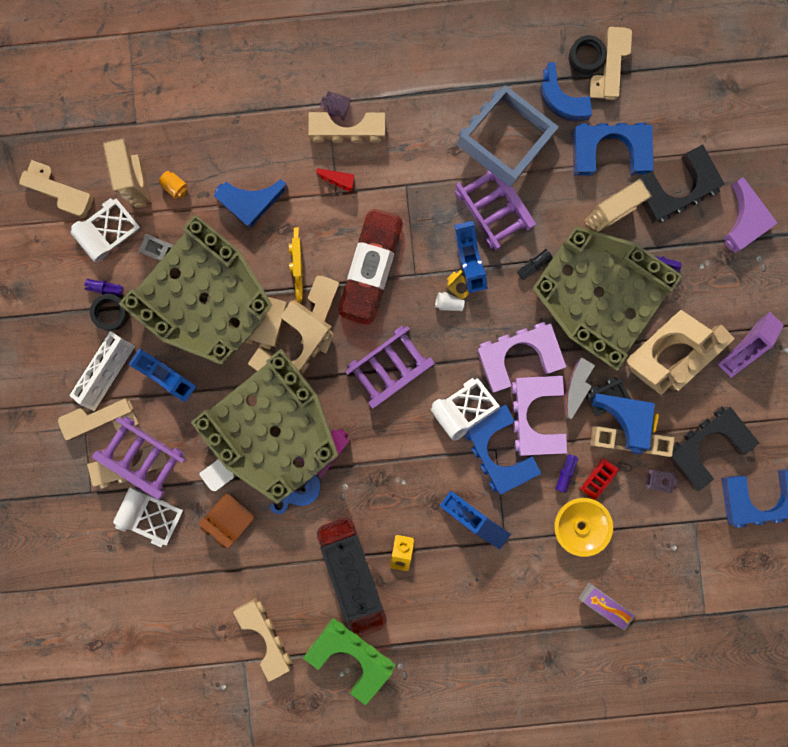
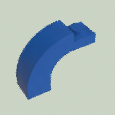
M555 62L547 63L545 70H543V81L546 82H542L540 86V93L546 106L555 115L569 121H588L592 116L590 96L570 97L566 95L558 85Z
M470 221L454 225L457 251L469 293L488 289L486 273L478 250L474 222Z
M140 348L129 363L131 367L163 386L170 394L184 402L187 401L196 387L185 376Z

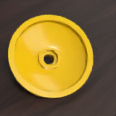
M577 498L561 507L555 518L554 530L559 544L566 551L576 556L587 557L601 552L608 545L613 534V522L608 510L601 503L589 498ZM581 522L584 523L583 529L578 528V524Z

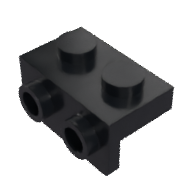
M614 377L605 382L606 386L600 388L597 385L589 390L590 394L585 397L595 417L606 412V410L592 405L595 394L631 399L622 383L624 381L623 378L617 380Z

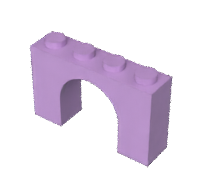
M543 322L534 325V330L527 331V328L517 331L516 336L509 337L508 334L499 337V342L492 344L491 341L480 344L481 348L477 349V353L491 393L511 387L504 365V358L508 349L513 345L526 344L534 348L539 355L545 374L566 367L551 324L546 325Z
M563 376L515 378V382L511 384L512 394H515L516 400L512 404L513 413H516L517 421L514 422V432H517L518 440H515V451H518V455L567 453L566 434H539L529 426L526 417L530 403L536 398L564 395Z

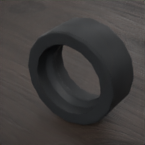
M581 36L570 49V65L580 74L588 75L595 73L601 68L606 59L607 51L605 44L596 36ZM582 45H591L598 51V60L593 65H584L577 59V50Z
M104 294L97 297L90 306L92 322L97 327L106 331L121 329L129 319V312L119 305L122 299L112 294ZM109 301L115 302L121 310L119 319L112 324L102 322L99 317L101 305Z

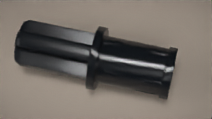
M544 249L535 258H530L529 262L517 271L518 276L525 280L536 270L539 271L541 266L553 258L551 253Z

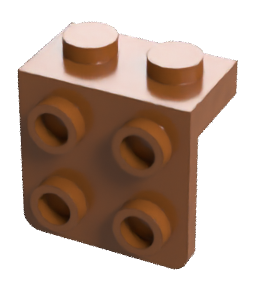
M226 493L198 524L206 535L209 536L211 534L216 538L215 542L219 546L230 548L253 521L255 516L233 496Z

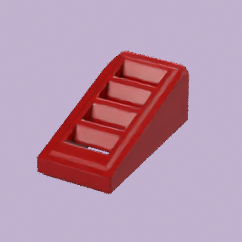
M320 168L316 170L317 177L353 193L354 174Z
M601 458L580 487V490L596 501L618 473L619 469L606 459ZM603 466L610 470L609 474L602 469ZM598 472L606 477L605 480L597 476ZM596 479L598 482H600V487L596 485L594 482H592V480ZM589 484L597 490L595 493L587 488Z

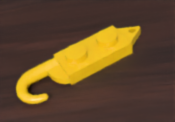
M299 227L294 228L292 244H289V255H293V262L289 266L290 274H293L295 278L296 301L301 303L303 298L302 247L299 238Z

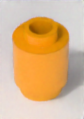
M164 172L158 181L161 187L175 199L178 197L182 198L188 191L187 183L173 172Z

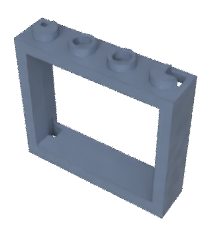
M504 85L501 90H495L489 103L486 101L480 109L481 113L479 115L475 114L469 121L470 126L468 128L463 127L458 134L460 138L456 145L511 187L559 127ZM500 100H503L544 133L514 170L510 169L470 137Z

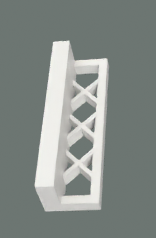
M110 331L69 396L80 405L95 411L135 346Z

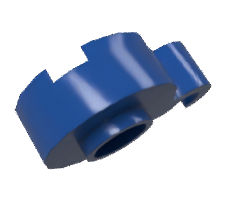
M316 474L306 482L305 491L297 489L282 500V509L277 508L276 504L272 503L270 505L271 511L275 514H282L289 508V503L304 506L314 502L321 490L319 476Z

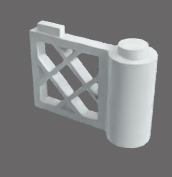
M110 198L102 204L104 208L88 220L83 222L77 221L71 226V235L94 263L103 260L113 249L141 229L117 199L112 200ZM117 205L120 209V217L109 216L110 209ZM98 218L105 219L104 229L96 228L92 223ZM108 221H119L118 230L107 229ZM122 221L131 222L134 228L130 231H121ZM107 233H116L117 240L110 245L106 241Z
M472 378L464 383V388L449 398L438 399L432 404L431 412L453 441L462 438L470 428L500 409L498 403L478 378L476 380ZM478 385L481 389L480 396L470 395L471 389ZM458 398L466 399L464 407L456 406L453 402ZM469 399L479 400L477 409L467 407ZM482 401L491 402L493 407L488 410L481 409ZM466 411L475 412L476 418L468 423L465 419Z
M129 487L113 523L116 524L115 528L124 532L132 530L152 539V544L162 547L163 544L167 545L183 509L160 499L157 500L138 488ZM149 500L157 503L159 511L149 514L146 507ZM171 509L177 512L174 520L166 521L164 511ZM161 513L164 523L154 527L150 517ZM148 518L151 526L150 529L142 530L137 528L140 520ZM165 526L168 532L166 538L158 537L155 529Z

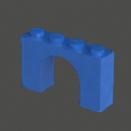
M641 122L635 125L618 123L616 126H608V123H600L597 126H589L587 123H582L574 128V176L594 175L596 172V146L600 141L608 138L620 140L628 148L630 175H645L654 171L652 125H646V123Z
M506 405L501 406L499 410L470 428L464 435L467 441H472L474 447L471 449L476 458L480 457L483 463L480 467L485 475H489L491 479L489 484L493 492L497 491L500 495L541 474L533 456H529L510 466H499L490 459L487 452V444L492 434L515 422Z
M788 469L778 470L780 498L773 508L766 511L758 510L751 503L746 476L738 475L721 478L727 523L734 525L735 528L747 527V523L764 525L766 524L765 521L770 520L773 523L785 522V518H788Z

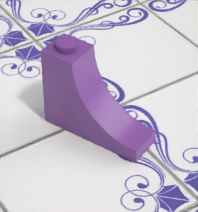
M744 177L731 185L736 193L739 209L735 225L724 237L726 246L729 250H733L734 253L746 247L777 224Z
M769 312L756 322L746 337L721 359L717 365L732 378L774 346L784 324Z

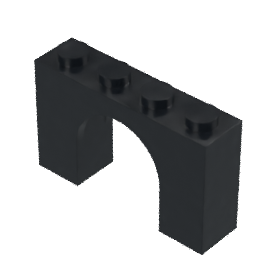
M703 144L681 157L692 178V188L687 196L677 198L668 195L662 189L653 171L634 181L636 182L640 179L651 195L642 204L652 223L657 221L662 223L670 219V214L674 212L679 214L687 210V205L692 203L695 206L704 201V196L709 194L712 197L721 192L719 188L725 184Z
M721 406L713 412L714 416L710 419L702 420L695 431L690 430L683 436L685 439L679 443L675 442L672 457L668 456L694 490L700 491L714 480L701 463L698 455L699 444L705 436L711 433L722 435L738 455H746L760 444L731 407Z

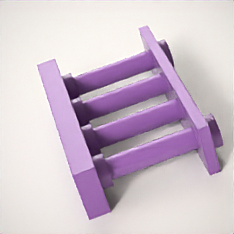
M489 170L487 174L464 188L460 182L456 184L455 194L460 201L463 200L487 237L485 241L490 249L499 250L501 246L498 242L520 228H525L528 232L535 227V221L512 186L509 187ZM495 180L498 185L497 190L473 204L468 194L488 181ZM505 196L508 201L507 206L483 220L478 210L498 197ZM510 212H515L518 216L517 222L494 236L488 226Z
M403 326L399 327L393 332L394 336L359 362L354 360L346 366L348 368L345 371L347 375L353 372L369 393L371 401L368 403L372 409L435 364L431 357L428 359L422 357L406 335L410 331L408 326L405 328ZM399 338L417 362L415 363L417 367L412 371L410 368L407 369L390 346ZM382 350H385L401 372L402 378L397 382L389 377L375 358V355ZM367 361L370 362L386 384V390L382 393L374 389L359 368Z
M117 417L115 421L121 424L120 429L107 449L95 451L92 458L157 500L162 499L166 493L162 489V485L177 461L181 463L187 461V458L184 457L185 453L177 448L171 449L134 425L135 421L129 417ZM129 429L137 434L138 437L123 460L117 461L113 458V453ZM144 440L153 444L154 448L140 470L135 472L129 468V464ZM162 450L170 455L171 458L156 481L150 482L146 479V473Z

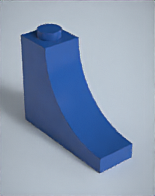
M280 179L266 189L247 191L236 188L226 181L215 189L214 197L251 229L288 189V186Z
M595 394L592 405L608 411L617 419L625 434L626 449L631 450V453L643 454V452L649 450L655 403Z
M452 491L448 493L440 505L441 508L468 529L499 550L511 535Z

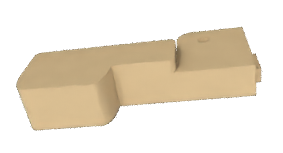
M624 27L608 28L605 34L607 54L604 61L603 76L595 75L591 78L590 98L614 101L618 99L621 60L627 59L631 53L632 30Z
M31 160L28 170L22 173L19 184L58 199L57 206L59 209L85 218L90 211L94 197L89 193L50 180L52 169L47 165Z
M316 276L308 299L311 303L315 304L312 313L326 322L340 284L330 278ZM333 333L325 343L322 341L319 345L321 352L327 354Z
M128 398L92 414L86 409L79 408L58 419L59 427L65 440H73L113 422L115 429L118 431L121 424L115 421L117 417L124 418L127 416L135 421L134 425L139 424L133 411V405Z

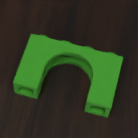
M332 618L309 647L303 659L319 670L334 653L343 652L354 656L360 662L363 674L355 682L350 694L366 705L391 676L396 664L379 653L373 646L363 641L357 634L347 629L342 623Z

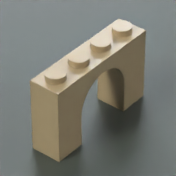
M124 139L103 143L113 190L129 204L135 206V208H142L147 206V203H152L142 158L138 154L130 155L129 145Z
M640 179L599 204L585 219L586 229L600 233L637 209L636 206L646 201L651 195Z
M208 295L206 304L210 302V295ZM268 297L272 307L263 322L245 343L252 345L254 341L260 343L259 347L270 350L271 346L275 348L277 346L284 322L280 316L288 306V303ZM230 322V327H231L232 329H237V328H236L235 326H233V324Z
M293 300L290 301L280 318L296 328L303 338V352L297 360L291 362L299 372L304 373L310 365L307 363L311 357L315 358L319 353L321 342L325 343L332 334L329 332L332 326L299 302ZM260 347L248 364L258 371L267 364L266 361L274 354L268 349Z
M680 310L662 328L658 329L649 340L644 342L636 352L631 354L625 363L634 375L662 395L675 383L670 371L658 363V357L665 348L673 344L683 343L705 355L718 341L711 329Z

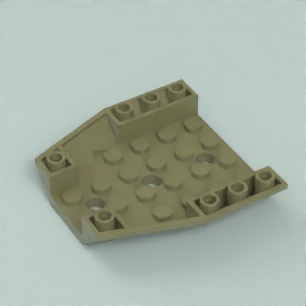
M195 214L183 228L185 233L141 285L136 290L131 289L120 301L119 305L163 342L222 365L242 347L263 322L272 307V303L241 252ZM174 269L181 271V276L178 279L171 277V272ZM203 294L210 295L209 303H201L200 298ZM234 318L240 321V326L237 329L230 327V321Z
M576 226L532 289L571 340L618 371L628 356L626 353L666 295L673 291L682 275L634 242ZM564 266L571 267L572 274L570 276L563 274L562 268ZM596 287H600L603 290V296L600 298L594 295ZM627 309L634 311L635 316L633 319H628L625 316Z
M282 349L266 361V365L213 408L205 410L191 421V424L227 470L275 503H279L339 455L318 395ZM251 395L257 398L255 406H250L248 403V398ZM274 426H278L281 430V434L278 437L273 436L271 433V429ZM297 457H302L305 461L302 468L297 467L295 464Z

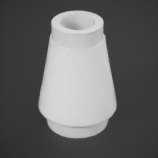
M439 292L435 307L439 308V310L462 311L465 301L446 292Z

